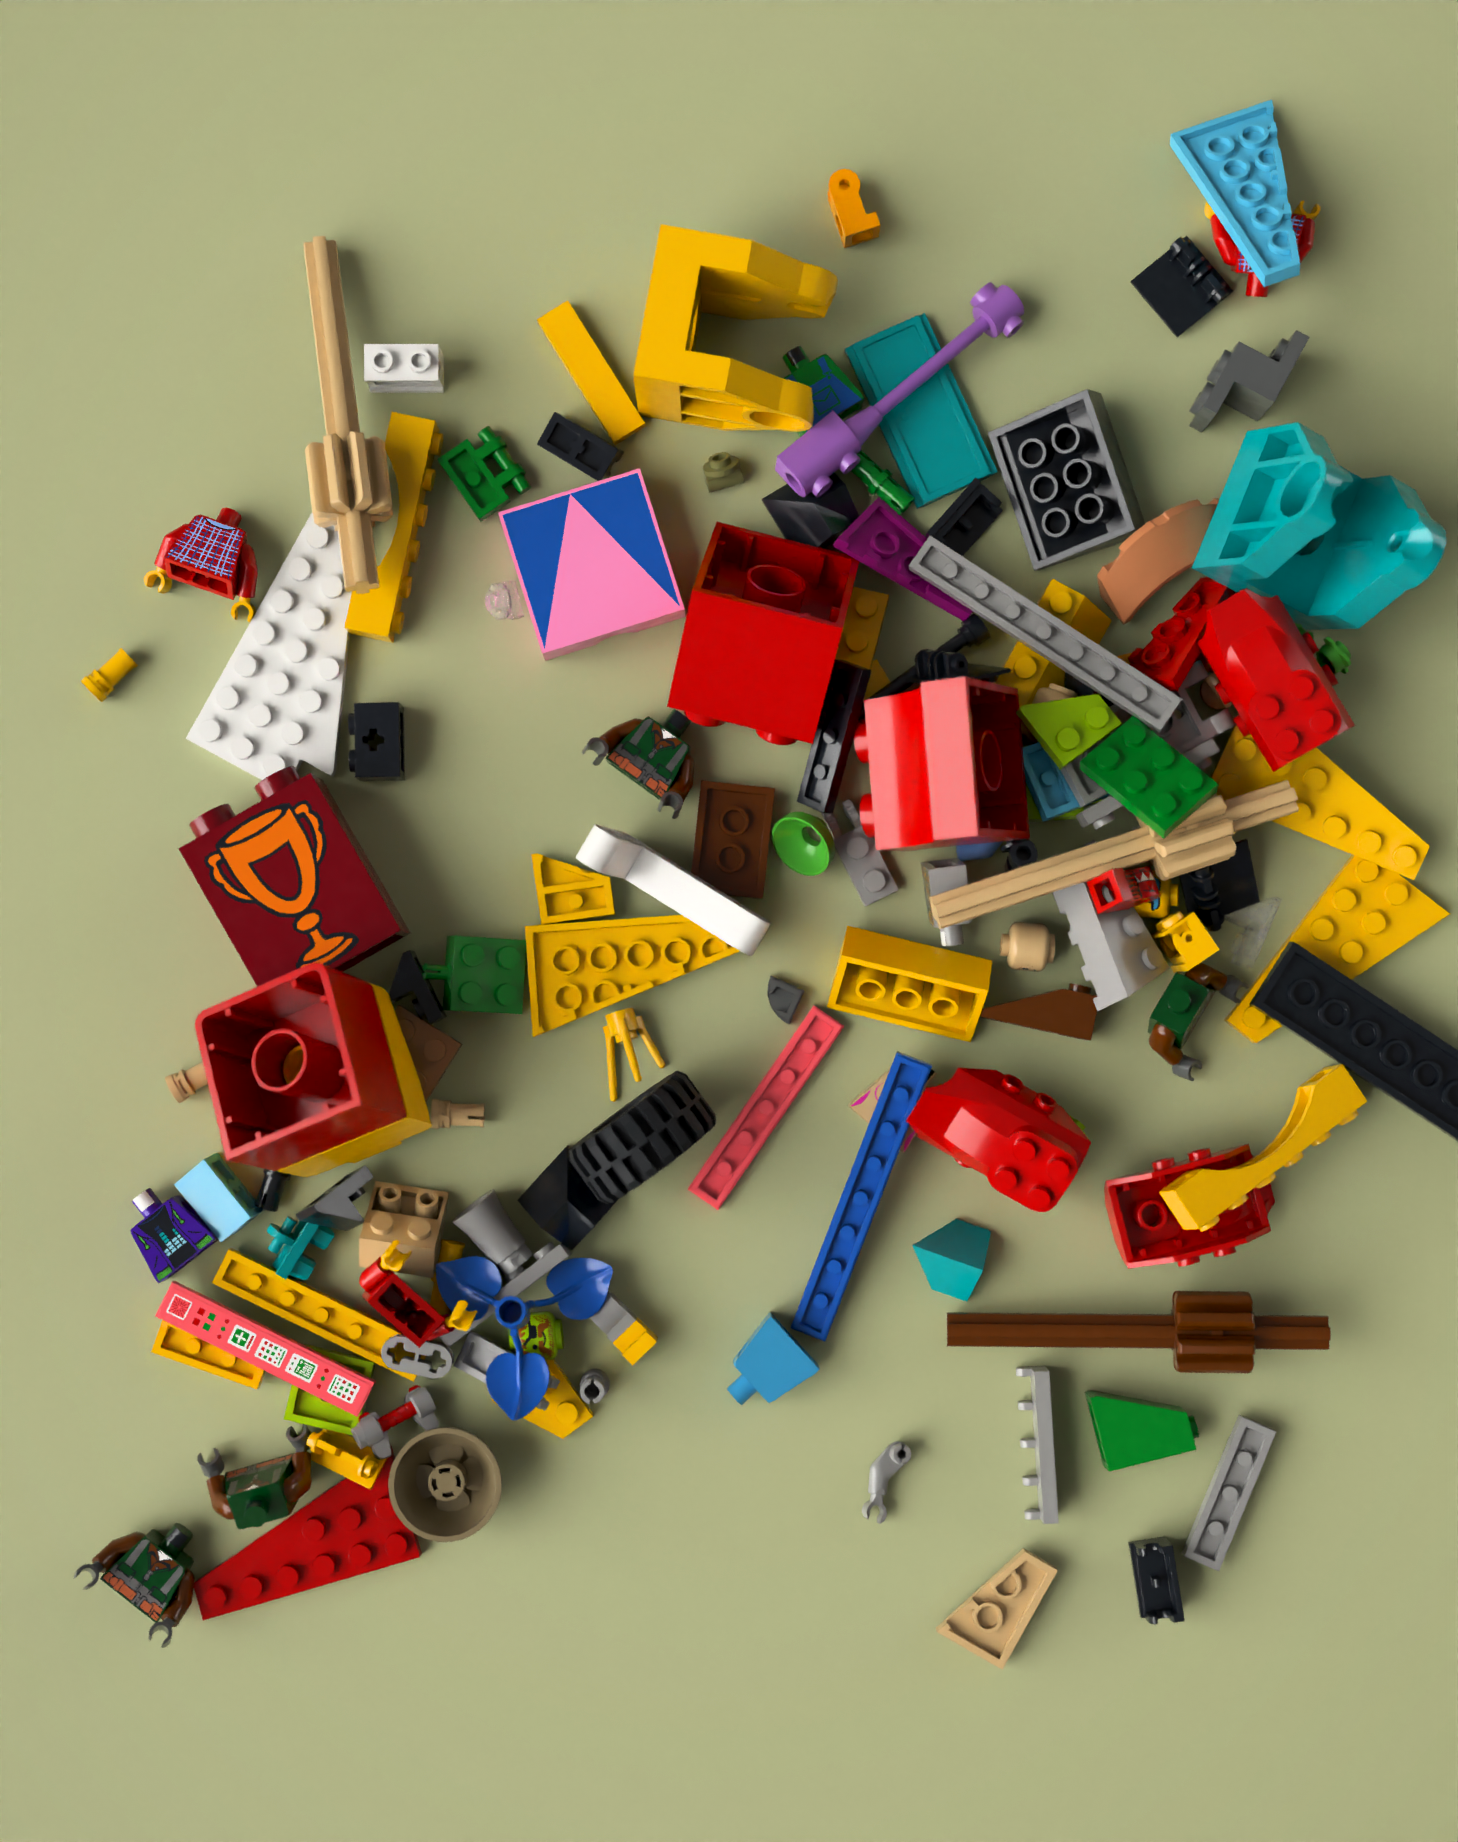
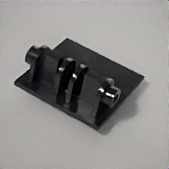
M1187 235L1184 238L1179 237L1171 244V249L1130 281L1176 337H1179L1233 292L1232 288Z
M922 649L916 654L914 659L917 676L908 677L907 682L921 683L969 677L993 683L997 681V675L1010 673L1011 669L970 664L961 653Z
M1247 839L1235 842V855L1228 860L1179 876L1187 913L1195 912L1203 926L1207 927V930L1210 932H1215L1222 928L1224 914L1260 901Z

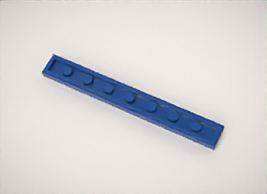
M899 1051L896 1052L791 1324V1329L824 1342L826 1341L907 1133L909 1124L905 1121L922 1094L933 1064Z

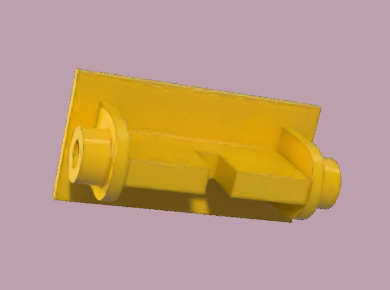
M322 1429L319 1433L312 1432L307 1439V1446L311 1447L312 1461L372 1490L387 1458L383 1460L377 1459L371 1447L366 1446L360 1449L355 1439L344 1433Z

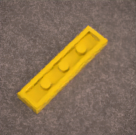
M567 300L538 318L539 326L614 446L646 427L642 417L569 301Z

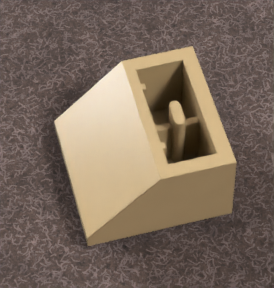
M375 1181L359 1237V1267H369L383 1255L393 1240H399L400 1243L396 1248L402 1253L407 1254L408 1251H411L412 1254L399 1271L392 1272L433 1278L441 1249L449 1192Z

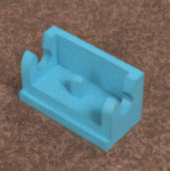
M218 1153L203 1159L174 1184L221 1243L232 1234L237 1233L264 1210L262 1207L259 1208L254 1205L256 1199Z

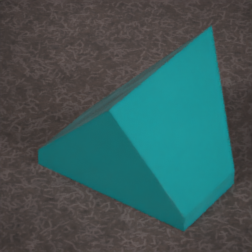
M955 1218L954 1221L913 1244L912 1246L931 1289L967 1302L984 1270L991 1231Z

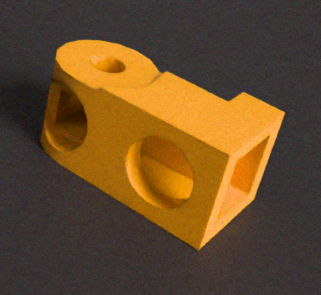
M840 169L834 172L829 179L827 195L844 248L878 238L881 225L876 212L870 214L865 212L859 195L861 186L859 177L855 172L848 169Z

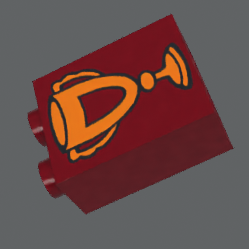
M294 766L281 769L260 781L254 789L261 801L238 815H235L229 804H223L194 819L189 826L196 839L178 848L257 987L314 962L344 972L411 933L324 781L312 773L300 778Z

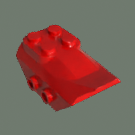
M1245 588L1206 611L1207 623L1203 638L1197 641L1220 681L1214 687L1225 705L1230 702L1233 703L1239 713L1238 716L1233 718L1244 738L1250 734L1252 735L1273 772L1355 726L1333 689V686L1338 684L1335 675L1328 664L1320 667L1313 655L1319 651L1316 643L1308 631L1301 635L1278 594L1273 597H1265Z
M957 1068L950 1080L937 1086L926 1087L905 1121L917 1133L916 1137L952 1156L961 1166L973 1168L987 1176L990 1185L995 1190L1036 1212L1050 1211L1057 1205L1075 1178L1091 1145L1088 1137L1063 1107L1058 1105L1051 1096L1029 1089L1024 1086L1021 1080L1013 1075H1004L997 1070Z
M1249 1143L1211 1153L1210 1148L1194 1150L1187 1153L1189 1158L1187 1160L1175 1162L1174 1157L1164 1158L1151 1162L1152 1169L1106 1180L1104 1186L1105 1205L1114 1241L1128 1269L1177 1262L1178 1266L1192 1265L1200 1262V1255L1212 1252L1214 1257L1230 1255L1236 1252L1235 1246L1246 1244L1271 1232L1268 1213L1275 1204V1199L1270 1183L1262 1188L1257 1189L1254 1187L1246 1194L1248 1199L1242 1205L1232 1210L1228 1208L1218 1215L1220 1221L1202 1232L1199 1229L1183 1230L1159 1191L1186 1171L1198 1169L1221 1171L1245 1163L1255 1157L1251 1154Z

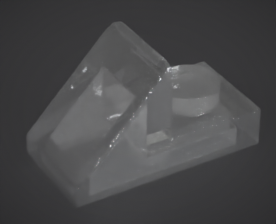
M1276 896L1266 898L1223 915L1224 920L1245 929L1244 933L1239 932L1233 941L1230 952L1234 954L1231 963L1244 969L1253 968L1282 899Z

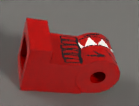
M1140 867L1133 870L1114 868L1087 882L1098 914L1130 909V907L1146 904L1161 896L1151 867ZM1103 886L1111 890L1114 896L1113 901L1108 903L1104 899L1102 894Z

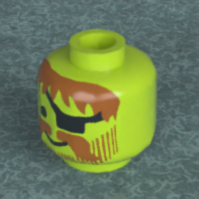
M550 1311L530 1313L527 1325L518 1330L523 1347V1355L537 1353L543 1356L545 1360H552L557 1356L559 1349H564L562 1320H556L554 1314ZM509 1329L510 1350H516Z

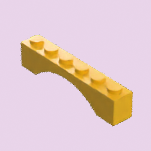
M391 412L385 440V450L393 465L398 483L400 504L398 522L391 546L381 564L377 567L379 588L369 589L370 593L357 594L356 591H352L344 627L350 634L393 643L395 634H401L404 613L400 612L403 598H409L412 587V577L408 576L411 562L416 563L420 550V541L416 540L418 527H424L427 519L428 505H424L426 490L432 491L435 482L436 470L431 469L434 455H440L443 445V434L439 433L440 430L435 420Z
M1343 1064L1324 1067L1298 1087L1294 1105L1285 1125L1276 1138L1260 1154L1241 1165L1226 1170L1198 1169L1186 1171L1159 1191L1183 1230L1199 1229L1201 1232L1208 1230L1220 1221L1218 1215L1227 1208L1232 1210L1242 1205L1248 1199L1246 1194L1254 1187L1257 1189L1262 1188L1276 1178L1275 1171L1282 1166L1289 1167L1304 1157L1302 1153L1304 1149L1310 1145H1319L1331 1136L1329 1130L1337 1124L1344 1125L1356 1118L1359 1114L1357 1109L1365 1104L1367 1100Z

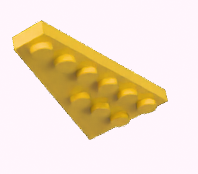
M1237 725L1233 727L1211 776L1218 783L1217 796L1222 795L1223 799L1226 800L1288 780L1290 787H1294L1298 797L1296 804L1299 810L1296 813L1271 821L1407 878L1415 879L1430 845L1352 779L1350 775L1320 749L1315 748L1273 772L1252 735L1250 734L1244 738Z
M1351 855L1242 996L1241 1002L1235 1005L1224 1021L1252 1043H1258L1282 1027V1025L1251 1006L1250 1002L1289 942L1297 943L1352 980L1447 917L1450 913L1398 873Z
M683 915L525 926L532 1036L541 1035L740 951Z

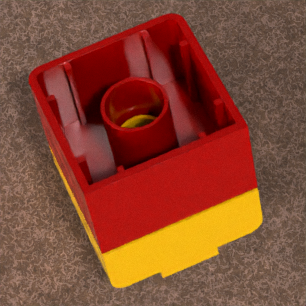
M314 962L201 1011L195 1020L196 1036L226 1161L300 1177H309L321 1174L348 1162L356 1163L398 1146L402 1144L401 1140L432 1127L421 1082L390 996L384 988Z

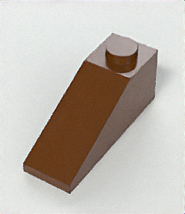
M1069 983L1068 989H1057L982 1008L980 1017L1091 1041L1097 1014L1093 998L1098 996L1090 995L1091 987Z

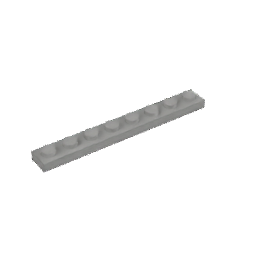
M932 536L928 537L909 564L910 571L1158 733L1162 731L1182 701L1180 697Z

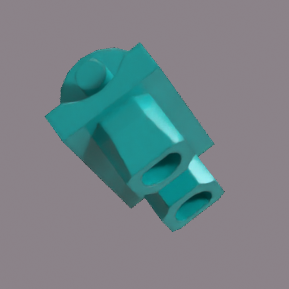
M287 1216L281 1227L270 1223L266 1231L274 1239L268 1249L278 1254L272 1263L277 1269L276 1274L284 1279H287L290 1274L291 1276L307 1280L314 1270L316 1262L313 1258L303 1254V1251L309 1242L325 1250L335 1235L330 1227L300 1220L297 1223L295 1219Z

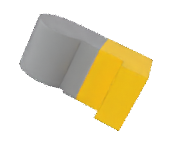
M608 1291L607 1299L600 1311L590 1317L607 1335V1338L622 1352V1355L632 1366L657 1343L658 1337L610 1291Z

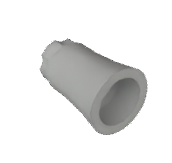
M494 1189L474 1201L452 1221L475 1243L487 1259L498 1267L503 1275L510 1274L532 1256V1252L524 1243L526 1241L506 1213Z

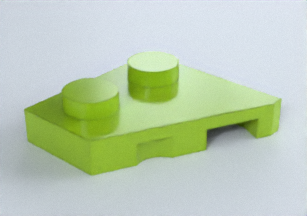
M1099 694L1023 705L1016 712L1017 716L1060 770L1122 724Z

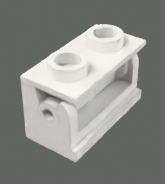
M364 344V382L368 383L371 393H444V356L439 344Z

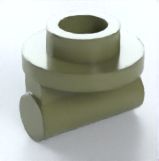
M727 452L710 456L708 462L703 466L709 493L745 483L739 459L735 456H730Z

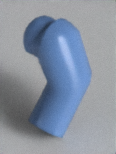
M1003 841L956 846L957 858L961 861L990 858Z

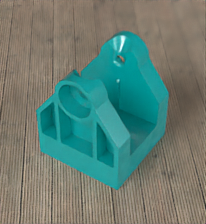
M1296 422L1247 431L1192 569L1237 593L1248 588L1252 592L1265 597H1273L1278 594L1294 623L1301 624L1306 630L1359 629L1402 593L1417 587L1431 575L1443 556L1447 542L1446 530L1440 523L1431 519L1415 489L1391 475L1364 479L1338 465L1323 436Z

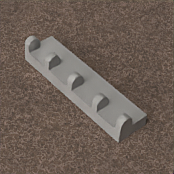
M1045 1366L1017 1367L1016 1376H1030L1032 1400L1018 1401V1410L1033 1411L1034 1437L1020 1439V1447L1035 1448L1036 1475L1023 1476L1022 1480L1025 1486L1037 1485L1038 1509L1025 1510V1519H1041L1043 1524L1059 1523L1050 1373Z

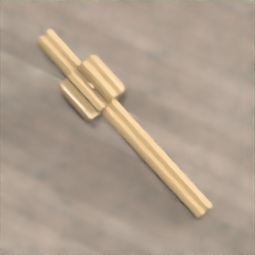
M325 236L313 237V242H304L303 247L326 435L323 436V443L312 442L305 449L314 523L319 527L326 528L334 525L335 531H338L345 590L356 591L357 594L370 593L369 589L379 588L372 528L375 527V521L386 522L393 516L385 442L377 436L365 439L364 432H360L337 243L335 240H326Z
M1288 780L1226 800L1223 799L1222 795L1217 796L1215 793L1164 839L1135 816L1140 825L1135 830L930 896L932 914L938 923L939 929H943L1092 880L1110 869H1125L1147 861L1150 866L1154 865L1158 878L1165 881L1233 857L1236 852V844L1231 835L1235 834V832L1298 812L1299 809L1296 804L1298 797L1294 787H1290Z

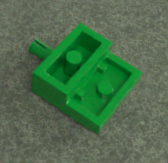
M447 936L445 965L425 963L423 970L437 971V973H422L423 979L444 980L443 1010L523 1014L526 940Z

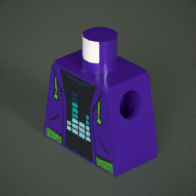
M148 1188L132 1200V1203L144 1219L130 1230L131 1235L158 1284L168 1280L218 1240L192 1206L180 1195L171 1197L165 1203H162L152 1189Z

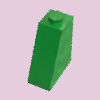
M1094 1390L1084 1392L1102 1464L1109 1472L1197 1450L1194 1438L1199 1437L1195 1418L1193 1415L1188 1416L1187 1412L1180 1406Z

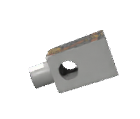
M958 858L921 862L928 919L934 928H939L932 914L929 897L968 884L966 864ZM972 919L940 929L942 946L963 944L962 924L971 923Z

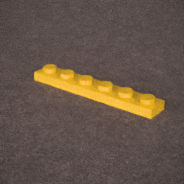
M233 1248L228 1249L212 1281L213 1284L413 1382L416 1380L417 1375L396 1371L387 1367L381 1357L384 1343L396 1334H403L397 1328L290 1276L284 1279L276 1274V1269ZM399 1342L395 1348H390V1352L395 1354V1360L398 1362L404 1356L415 1358L416 1353L405 1351L404 1343ZM421 1355L420 1359L425 1360L427 1356Z

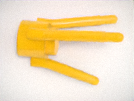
M633 1008L605 1015L607 1026L602 1027L606 1038L610 1100L613 1102L617 1100L614 1037L617 1044L624 1043L630 1068L636 1082L642 1080L631 1041L638 1038L636 1031L639 1032L658 1067H665V1062L645 1028L642 1016L636 1017Z

